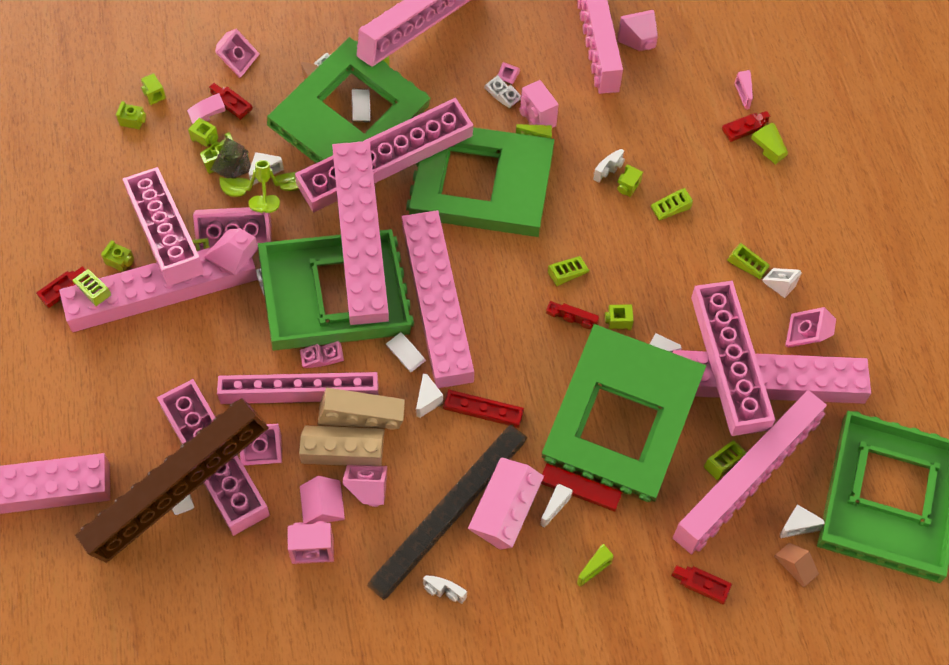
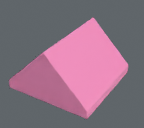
M266 424L269 429L240 452V459L243 465L282 463V439L279 424Z
M317 476L300 486L303 523L307 525L318 521L327 523L345 520L341 482L339 480Z

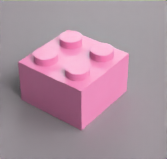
M541 80L523 87L520 97L521 115L527 118L529 125H551L552 128L555 127L559 104Z
M318 521L314 524L306 525L299 522L288 526V552L292 564L334 562V538L330 523Z

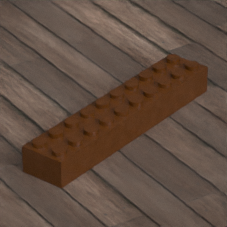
M241 398L233 402L228 410L216 416L207 427L200 429L194 438L183 443L177 452L165 458L160 466L152 469L143 480L135 483L131 490L125 495L118 497L114 504L108 509L101 511L97 518L91 523L84 525L75 536L88 555L105 563L109 562L268 430L269 427L244 399Z

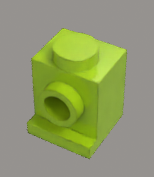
M154 73L141 79L143 84L141 89L144 95L147 96L150 105L166 99L163 86Z
M121 101L116 117L119 126L140 129L142 123L146 120V113L143 107L129 105Z
M198 118L188 129L191 140L197 141L206 147L218 140L216 127L201 118Z
M627 164L624 174L622 173L618 179L619 186L617 190L621 194L631 197L641 183L643 172Z
M112 240L101 254L106 265L122 272L126 271L134 261L131 250L115 244Z
M632 304L609 305L608 312H605L604 315L605 324H609V329L632 330L634 322Z

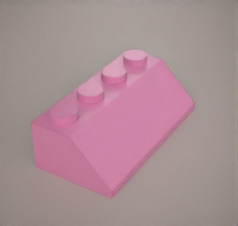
M247 207L196 210L193 214L195 239L208 238L210 247H213L227 230L239 228L256 237L257 246L258 243L271 242L270 213L255 212ZM203 243L199 244L200 250H203Z
M500 458L468 529L500 550L512 548L544 476L529 465Z

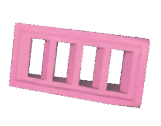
M747 70L738 72L734 83L746 110L750 108L753 99L751 72Z

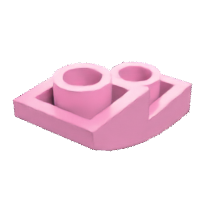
M216 94L200 101L187 111L193 124L198 118L210 121L209 116L226 110L220 94Z
M339 341L322 347L316 344L300 350L303 368L326 366L344 361L342 346Z

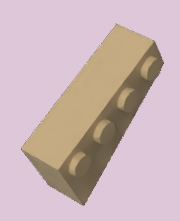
M326 387L319 406L318 425L399 429L403 422L405 399Z

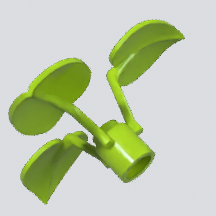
M259 160L255 163L251 181L246 178L220 177L222 191L231 197L244 196L246 191H251L255 178L262 183L263 196L252 197L248 204L251 210L259 213H272L280 206V200L277 196H266L265 182L270 177L275 186H280L282 190L294 191L299 189L295 179V173L297 172L280 174L274 177L272 169H270V163L266 160Z

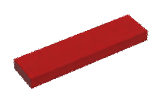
M448 389L443 405L444 410L517 428L520 427L524 412L522 407Z
M546 463L542 473L544 477L541 484L553 489L558 484L573 490L572 496L614 512L616 511L622 491Z

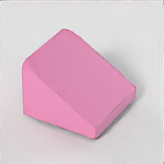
M503 62L498 76L503 81L513 84L520 69Z

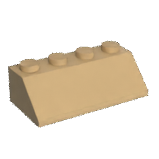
M305 425L301 434L299 450L301 464L382 466L384 429Z

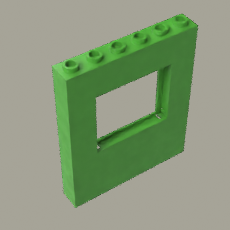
M349 37L267 116V126L315 163H318L333 156L332 144L365 141L422 114L429 107L431 98L426 92L418 89L413 82L402 77L398 71L390 68L386 62L380 61L371 67L358 58V41H354ZM351 73L393 104L365 134L323 103Z
M473 127L472 137L455 144V147H449V150L447 148L416 163L418 170H414L413 181L415 183L410 187L411 200H407L406 210L409 211V215L438 210L441 223L539 237L555 139ZM451 151L499 158L491 201L442 194Z
M392 229L379 230L389 322L350 325L349 312L325 315L317 266L344 263L341 235L258 243V255L273 351L309 347L316 344L325 345L336 341L342 343L398 335L400 332L403 335L410 334L411 327H414L413 316L409 315V310L411 309L410 300L406 299L405 296L407 294V285L402 281L404 271L403 267L399 266L401 257L400 252H396V247L398 246L397 237L393 236Z
M594 324L542 451V458H545L544 461L551 465L556 463L562 465L563 469L574 473V471L582 473L583 477L590 480L596 478L601 480V484L612 487L614 485L619 487L620 491L625 494L631 495L634 493L639 495V499L651 502L652 500L655 502L707 365ZM600 389L658 410L639 460L580 438Z
M847 411L842 420L823 514L825 524L820 530L817 547L941 583L947 577L949 565V439L940 437L938 434L922 432L917 428L904 427L896 422L883 421L878 417L862 415L857 411ZM868 452L930 469L922 516L860 498Z

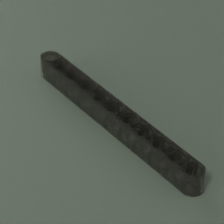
M509 425L374 574L367 587L385 600L486 488L500 458L510 460L524 445L527 436L513 425Z

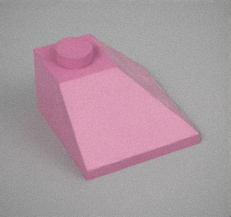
M654 10L621 16L618 42L638 51L656 48L658 34Z
M237 29L227 32L217 43L215 52L239 78L242 77L259 56L257 50Z
M241 228L227 230L204 257L235 276L258 251L256 237Z
M825 307L791 314L785 346L788 348L821 342L833 336L836 318Z
M347 465L343 485L363 504H368L372 507L384 505L387 466Z

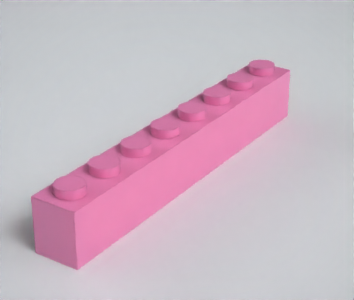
M378 373L218 376L217 395L220 404H232L241 398L247 403L321 402L326 387L378 395Z

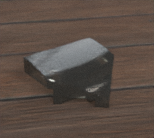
M226 138L211 170L225 178L232 179L249 173L251 164L248 150L230 138Z

